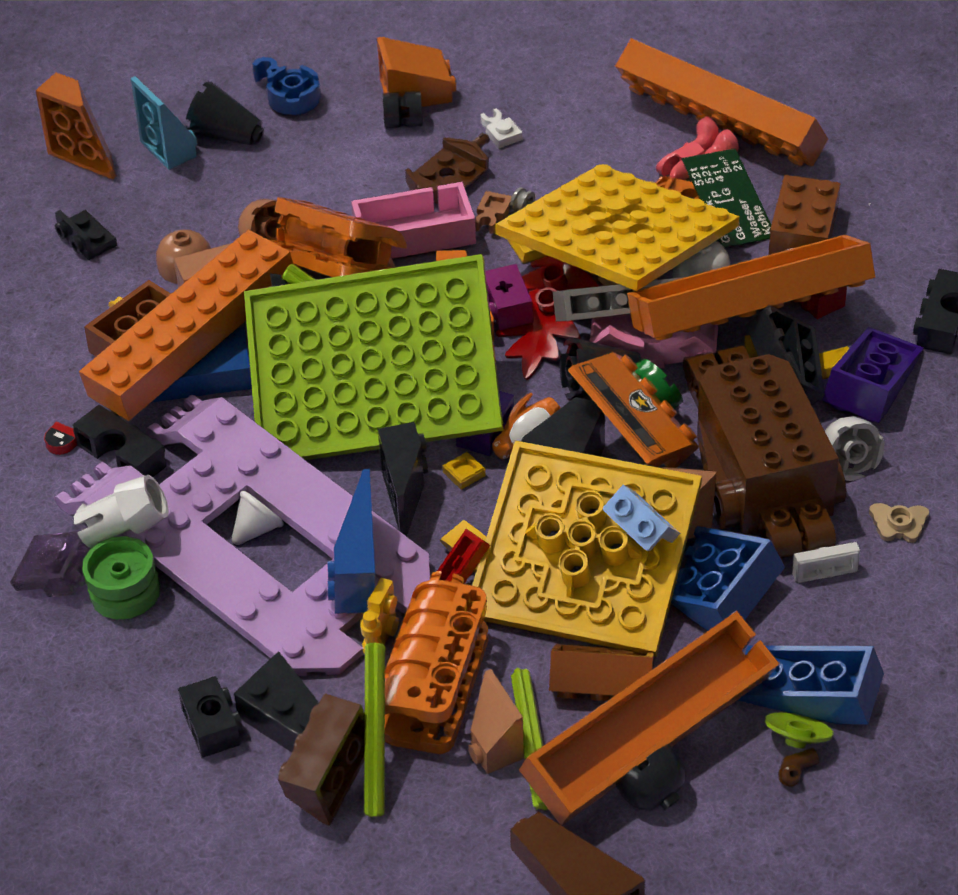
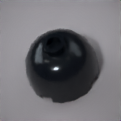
M666 744L646 757L647 760L639 766L636 765L616 783L619 793L630 805L640 810H652L661 806L665 811L681 798L677 792L685 783V767L680 756L670 744Z

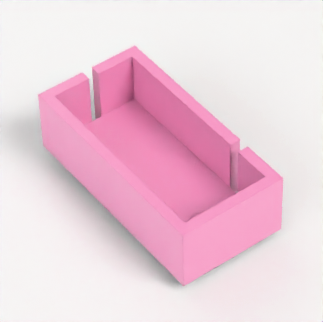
M463 182L437 186L438 212H434L432 187L351 201L352 216L396 229L403 235L407 248L392 246V259L476 244L475 217Z

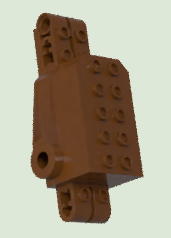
M743 345L717 350L715 356L712 352L685 357L683 359V369L687 387L698 409L697 441L703 471L716 472L713 513L719 527L727 529L738 526L741 534L750 535L756 533V535L759 534L760 538L770 539L781 559L794 556L795 553L802 552V549L805 552L822 547L835 546L836 533L830 516H833L834 504L843 503L846 499L845 477L839 463V458L789 361L770 354L750 358Z

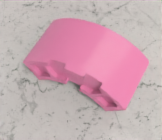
M631 314L592 318L590 342L638 352L642 358L648 359L661 369H665L666 364L683 362L685 357L707 352L715 353L718 325L707 323L700 325L701 329L698 331L683 332L682 330L674 332L673 337L669 339L655 340V338L633 328Z

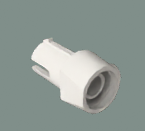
M145 475L116 485L113 494L86 506L83 503L74 515V525L86 523L88 528L77 533L82 542L92 548L99 542L116 537L130 529L136 534L143 533L168 516V503L158 482L150 475Z

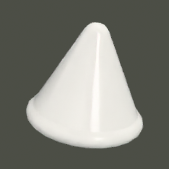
M242 491L240 493L241 498L233 529L232 542L235 545H241L277 527H282L284 522L250 493Z

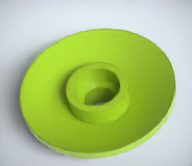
M776 712L768 714L765 719L766 725L777 734L785 737V743L791 747L805 748L806 743L827 742L833 738V730L826 724L813 718L793 713Z

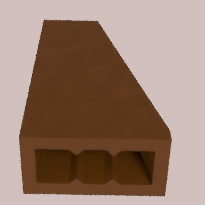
M540 812L535 813L529 818L519 820L510 828L511 850L551 895H645V880L641 875Z

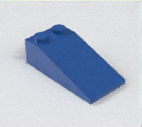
M363 469L334 546V561H327L328 601L335 600V614L365 613L368 611L367 601L375 589L370 469Z
M754 645L747 646L745 655H747V653L751 650V648ZM766 646L779 662L778 667L769 678L738 699V701L834 724L868 725L884 672L874 646Z

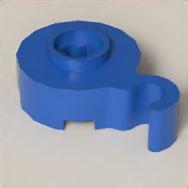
M262 57L252 63L254 81L260 82L261 79L267 78V99L269 106L275 111L287 115L306 113L319 104L321 98L318 74L312 68L299 65L300 69L287 70V66L278 67L277 62L270 57Z

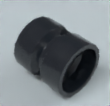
M421 91L405 92L404 96H400L398 92L383 93L384 127H400L402 123H405L407 127L423 126ZM401 106L409 107V112L402 113Z

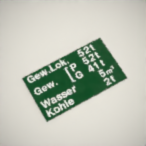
M736 149L682 158L700 200L704 201L705 204L716 208H724L729 213L739 216V227L719 239L724 248L770 239L772 224Z

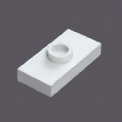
M857 542L795 553L792 572L795 582L801 583L857 572L860 555Z

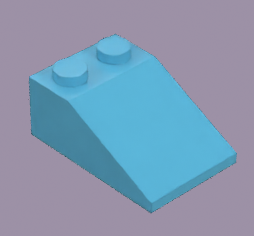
M136 76L130 78L140 142L168 170L197 157L195 148L197 139L194 133L188 130L167 106Z

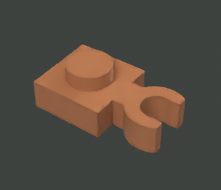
M486 191L477 207L475 231H479L483 225H489V234H494L497 221L500 222L505 219L510 211L512 196Z

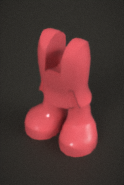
M706 116L699 120L696 125L697 138L690 143L686 142L681 148L663 157L658 162L656 170L662 176L669 175L672 178L687 180L689 174L682 158L729 149H736L738 152V140L730 130L725 129L719 133L715 121Z

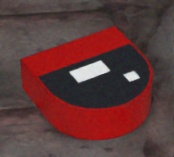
M57 421L44 435L46 448L52 454H66L77 446L73 428Z

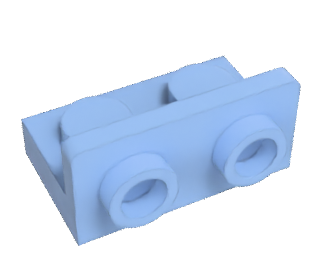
M622 485L603 507V511L646 551H651L661 538L672 543L680 534L637 492L625 485Z

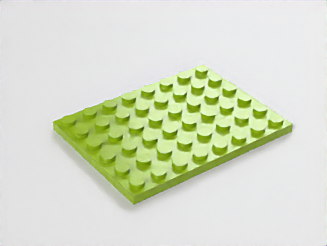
M482 254L244 291L254 421L304 460L379 449V428L415 422L418 434L423 433L426 442L504 431L485 263Z

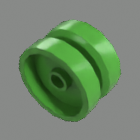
M129 536L112 537L99 542L85 556L82 572L88 586L89 597L94 609L104 617L116 620L131 619L144 614L154 606L160 596V581L155 569L156 565L153 554L147 544L140 539Z

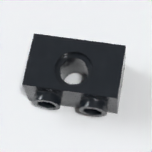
M217 676L178 688L181 709L201 758L240 746L239 732L243 731L242 721L237 711L232 713L230 707L233 706L230 692L227 687L221 688Z

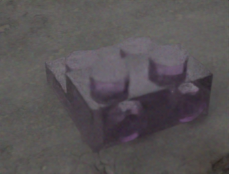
M79 531L35 535L10 583L16 591L43 589L48 597L75 595L79 586L86 584L82 567L83 560L91 548L82 542L77 533Z

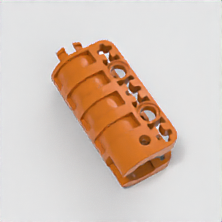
M277 197L275 212L281 214L277 223L281 225V228H276L277 240L269 239V241L290 251L293 264L330 277H338L392 268L387 266L392 246L407 248L405 238L396 229L315 205L311 202Z
M442 571L433 572L430 580L418 584L414 589L385 668V742L392 746L433 754L447 753L455 744L489 639L488 626L483 621L487 611L485 591L476 586L463 584L464 578L457 574H453L451 582L440 580ZM455 708L457 711L455 714L452 715L453 709ZM440 726L444 727V736L440 740H434L439 734ZM416 728L422 729L421 732H413L412 730Z

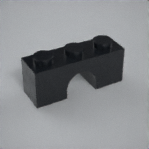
M939 268L935 280H929L926 296H929V298H923L919 314L922 318H916L913 335H917L916 345L924 347V349L952 354L958 336V272Z
M97 405L72 425L77 446L97 459L108 451L118 450L115 452L117 467L132 466L142 475H150L151 477H154L167 467L165 448L159 440L150 438L142 433L136 425H130L122 420L118 414L107 410L101 405Z

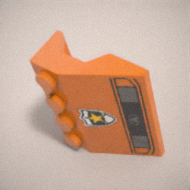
M612 352L573 365L568 369L570 374L646 464L659 467L664 463L666 467L677 468L699 448L694 441L697 437L687 424H679L674 418L677 414L674 408L666 400L661 403L655 396L657 392L656 387L646 377L641 379L635 372L638 369L637 365L626 354L622 357Z

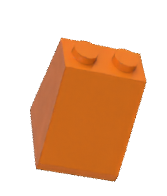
M377 37L379 76L384 93L398 92L400 96H404L405 92L421 91L422 107L453 102L452 92H456L454 75L450 76V62L448 59L444 60L441 49ZM401 106V110L409 109V107Z

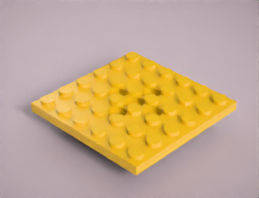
M599 164L496 223L495 234L638 291L739 227V216L729 213L724 208H716L705 204L700 199H692L681 195L678 191L665 189L654 182L641 180L634 177L633 174L614 170L609 165Z
M515 441L485 540L491 546L480 560L472 586L479 587L486 593L487 611L483 621L611 648L628 649L646 655L647 652H654V656L657 657L702 484V476ZM622 485H625L637 492L680 534L672 543L661 538L651 551H646L603 511L604 505ZM590 509H598L592 514H587ZM551 531L558 532L554 536H548L551 533ZM583 537L590 538L587 542L579 543ZM613 544H621L617 549H610ZM574 566L582 567L577 572H570Z

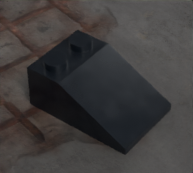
M415 422L378 429L382 476L398 531L406 537L424 488L423 474L428 473L426 457L422 455V452H427L425 437L423 433L418 434Z

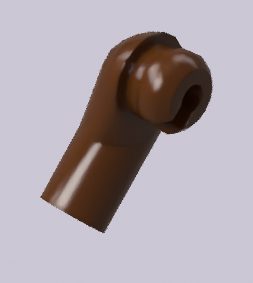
M809 748L785 756L778 771L780 782L787 787L795 786L799 782L804 768L819 763L816 750Z

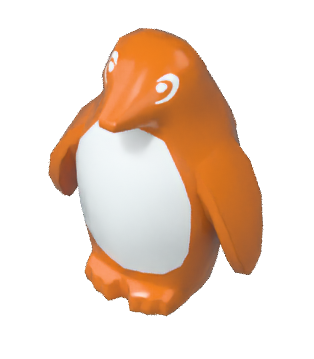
M529 393L513 407L504 431L492 443L495 455L502 460L509 459L514 442L522 441L526 434L560 409L558 403L553 398L547 397L525 407L533 394Z

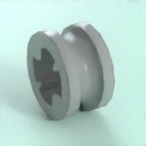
M519 187L512 195L510 209L517 212L535 202V193Z

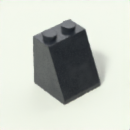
M575 397L526 434L521 442L601 456L605 447V414L594 401Z

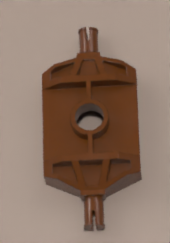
M482 132L473 141L443 138V148L415 172L408 168L405 170L406 183L410 191L432 187L434 203L438 204L437 186L463 182L466 189L489 169V159L481 149L490 141L487 134L484 135Z

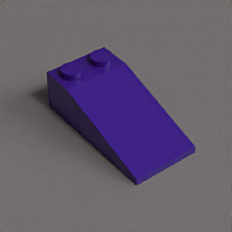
M868 327L831 369L822 401L831 404L837 410H847L859 415L861 419L879 423L895 401L921 356L924 347Z

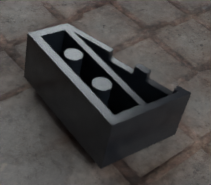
M768 305L746 324L758 356L770 354L789 361L809 402L813 405L825 395L815 327Z
M279 651L234 692L236 711L239 713L241 720L290 752L294 750L297 736L304 732L313 707L319 704L318 700Z

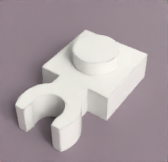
M493 109L492 118L487 117L484 113L481 114V124L486 127V134L498 148L523 140V132L510 117L502 120L500 110Z

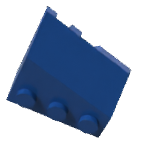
M697 526L694 532L696 540L694 545L688 546L685 556L688 560L685 567L679 570L671 604L706 631H709L736 611L745 620L785 566L770 539Z

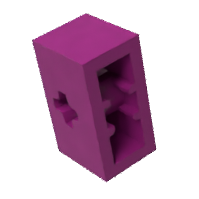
M517 264L486 270L489 307L499 330L534 323L532 300Z

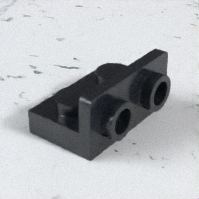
M61 210L55 212L57 222L55 230L61 239L66 238L77 254L81 253L88 260H91L117 246L116 238L88 211L84 210L70 218Z

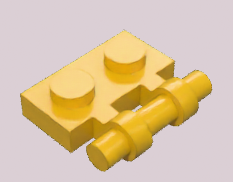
M380 578L367 601L368 611L363 614L360 624L361 634L365 637L362 642L364 655L366 644H385L388 637L394 636L398 629L399 618L396 617L395 610L397 596L394 595L393 581L385 578Z

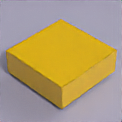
M468 452L442 465L443 473L461 490L486 476V469Z

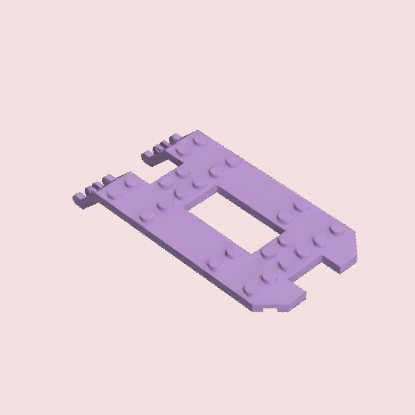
M190 395L184 400V406L190 412H185L181 407L176 406L171 410V414L166 413L162 416V423L168 429H163L157 423H153L146 428L148 436L159 440L162 445L182 442L198 454L159 484L168 503V516L141 534H136L130 529L118 536L137 538L147 544L153 554L155 565L268 657L272 658L279 651L298 676H307V672H326V675L341 674L363 655V648L344 632L359 621L364 613L335 614V600L328 601V564L291 592L207 526V524L241 498L240 493L242 491H246L332 558L331 561H334V546L353 496L224 398L220 397L201 401L196 396ZM101 462L94 467V474L100 480L95 481L89 474H85L80 478V482L75 481L71 484L70 489L77 496L76 498H71L68 493L62 491L54 497V500L69 515L75 514L83 503L86 506L113 494L116 485L144 475L132 466L111 468L106 463ZM372 511L375 587L380 578L393 581L394 595L397 596L396 608L405 614L416 586L430 580L429 553Z

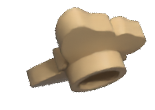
M875 503L870 506L869 514L873 518V523L877 526L876 531L882 540L892 541L896 537L898 539L903 538L906 542L912 543L916 542L922 533L925 521L929 517V510L919 505L908 508L901 505L890 507L886 504Z

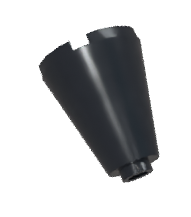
M205 82L203 86L207 88L203 93L197 91L189 106L186 120L190 121V126L185 125V127L199 135L246 145H252L254 141L258 143L264 133L262 121L215 83Z
M568 338L563 346H568L567 352L560 355L562 388H569L570 393L565 394L567 398L574 399L575 397L588 396L586 391L568 371L571 366L612 352L622 357L626 354L635 364L644 358L638 352L582 339Z

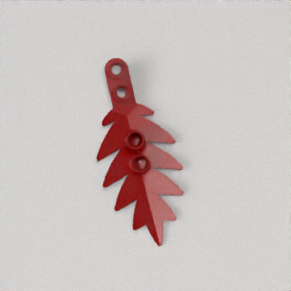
M551 256L541 257L530 263L531 267L541 268L522 276L527 290H532L528 293L532 300L534 323L496 331L498 337L524 335L507 350L505 356L506 358L522 357V372L525 380L533 376L543 359L559 360V349L554 336L566 339H581L579 331L572 320L556 321L553 292L598 287L593 278L584 270Z

